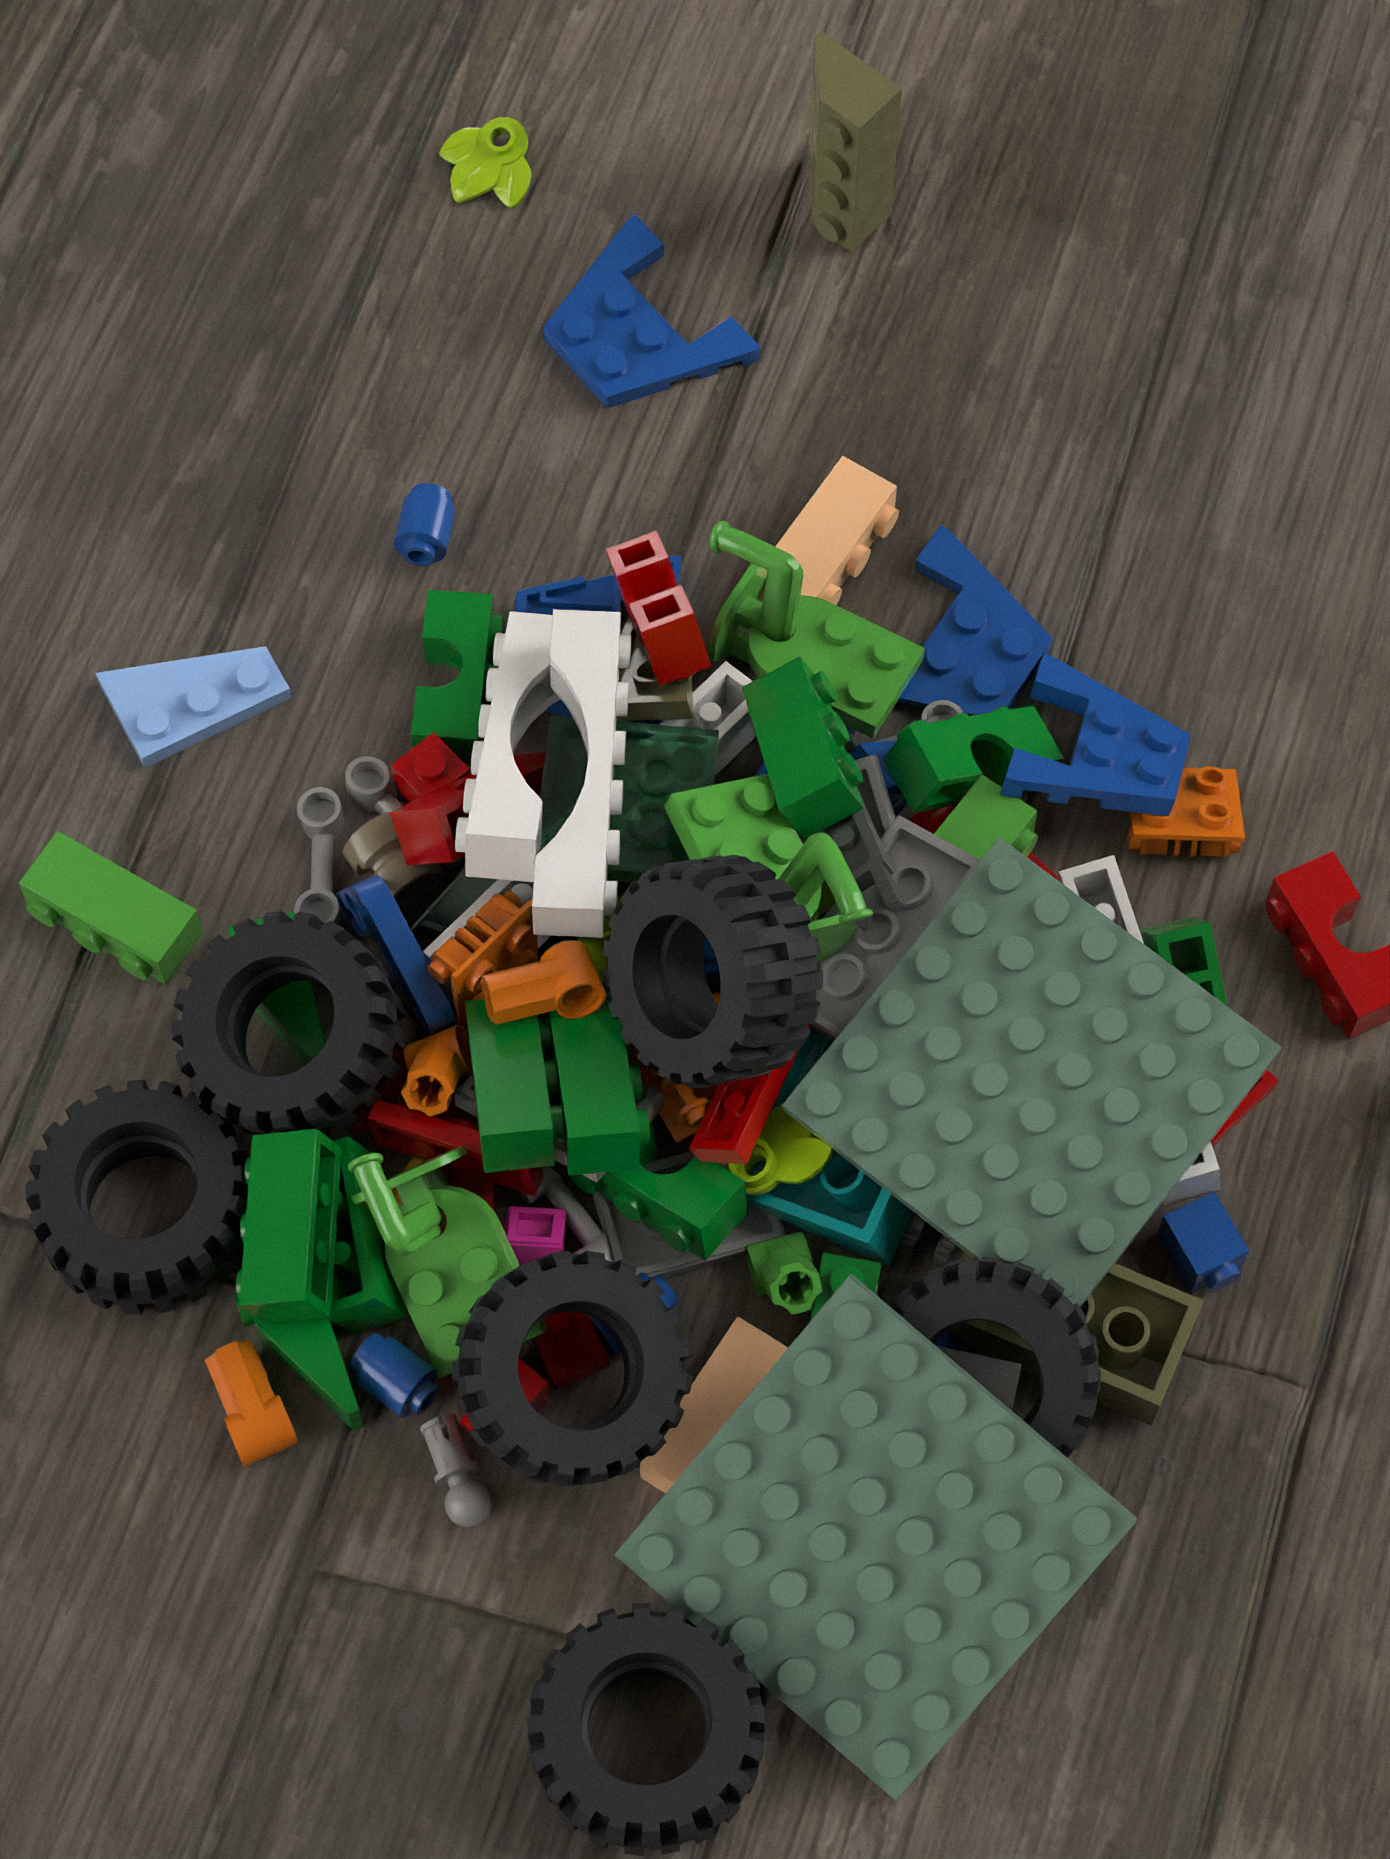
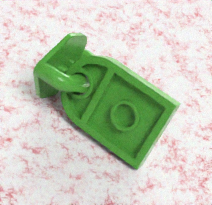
M719 521L714 526L710 536L711 550L716 554H720L723 551L750 562L751 565L715 619L708 643L707 654L709 659L716 662L729 656H734L748 663L756 677L760 678L800 656L814 674L822 671L829 679L837 696V701L831 703L832 710L840 716L844 725L874 739L922 663L925 648L826 600L800 595L804 574L801 565L794 556L748 533L730 527L726 521ZM765 586L763 602H761L759 598ZM746 629L749 630L748 637L744 635Z
M767 774L673 793L664 804V808L690 860L720 855H739L747 857L752 862L759 861L776 873L775 879L782 878L797 894L793 900L797 905H803L806 908L810 918L819 906L821 885L826 880L841 915L812 921L808 924L811 936L818 937L821 954L816 955L817 963L836 953L845 945L856 931L857 921L873 915L872 909H867L862 893L837 843L826 833H816L811 835L802 844L795 828L779 811Z
M464 1145L428 1159L386 1179L381 1167L383 1156L380 1153L362 1155L353 1159L347 1166L348 1170L355 1174L361 1192L351 1196L354 1205L366 1201L385 1242V1256L390 1272L433 1367L438 1370L437 1375L440 1379L452 1373V1363L458 1360L460 1347L456 1346L455 1343L460 1328L467 1324L471 1316L469 1313L471 1307L480 1296L484 1295L492 1287L491 1284L506 1273L519 1267V1262L496 1213L488 1203L469 1190L449 1186L441 1166L467 1154L468 1152ZM392 1188H397L403 1201L400 1207L391 1191ZM544 1319L530 1330L523 1342L539 1336L549 1329Z

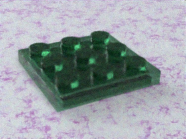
M551 715L540 794V799L542 800L541 850L557 835L569 818L584 786L588 756L581 731L573 717ZM616 721V731H626L625 764L613 766V780H623L622 815H611L610 830H620L619 865H608L607 880L635 882L639 880L643 873L654 867L690 860L664 808V804L673 793L714 785L719 730Z

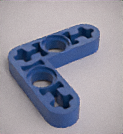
M376 874L337 892L336 897L340 908L358 937L373 935L410 1007L426 1033L431 1035L454 1023L456 1019L452 1007L439 982L429 974L427 970L429 963L383 879Z

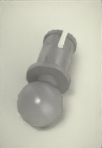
M443 1415L444 1423L441 1425L439 1424L438 1417H435L420 1427L421 1434L425 1437L438 1472L434 1477L435 1484L438 1487H450L445 1498V1509L452 1522L461 1527H476L487 1519L492 1508L491 1496L484 1485L471 1478L479 1472V1463L470 1459L457 1424L456 1415Z

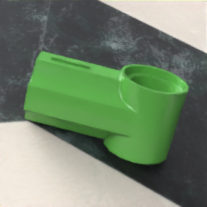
M802 1231L745 1245L747 1265L757 1296L768 1294L774 1305L785 1307L791 1315L812 1309L814 1299L823 1291L819 1273L813 1265L810 1250Z

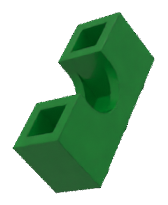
M427 590L422 633L425 662L451 666L457 669L460 674L454 681L445 686H416L411 729L413 747L435 732L464 763H471L474 741L484 742V738H479L481 705L487 702L486 683L489 668L498 669L499 667L491 663L495 635L504 631L503 615L494 614L492 594Z
M1003 706L989 713L968 716L967 713H960L947 720L927 723L925 720L914 721L899 731L897 734L898 740L882 758L913 813L955 806L981 775L1002 787L1014 748L1062 763L1065 759L1034 706L1009 709V707ZM1023 790V793L1032 792V791Z
M649 1123L650 1144L640 1145L639 1169L606 1172L597 1183L584 1175L570 1176L576 1186L584 1192L595 1194L598 1191L606 1199L614 1203L617 1210L628 1220L634 1223H639L640 1221L646 1223L660 1232L662 1238L674 1249L680 1252L688 1250L704 1261L710 1257L748 1214L745 1181L715 1162L699 1161L695 1156L680 1171L665 1175L655 1174L644 1169L645 1165L653 1162L658 1157L652 1123Z

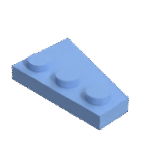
M266 646L95 673L102 691L144 768L292 699L290 688Z

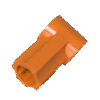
M574 940L563 941L553 945L544 952L539 962L481 975V987L486 1010L491 1023H495V1025L557 1010L558 1014L565 1018H582L598 1010L606 997L604 987L587 946L582 942Z
M454 1025L405 1046L404 1056L408 1074L401 1094L410 1110H420L429 1117L440 1114L448 1109L459 1080L472 1074L468 1033L462 1025Z
M252 1340L229 1343L216 1349L215 1353L205 1359L227 1414L224 1421L243 1467H247L299 1444L280 1395H274L267 1378V1372L258 1351L255 1350Z

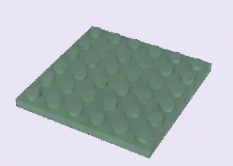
M999 837L782 1104V1109L976 1261L980 1260L982 1256L1001 1258L1000 1262L1016 1265L1020 1262L1035 1268L1033 1273L1047 1281L1052 1278L1065 1289L1063 1294L1073 1305L1078 1303L1081 1307L1275 1060L1282 1047Z
M850 1274L614 1555L672 1606L687 1609L686 1618L696 1627L703 1617L719 1627V1635L714 1641L718 1645L723 1647L728 1641L734 1640L744 1653V1663L748 1670H754L760 1683L894 1800H897L1137 1521V1517L855 1276Z

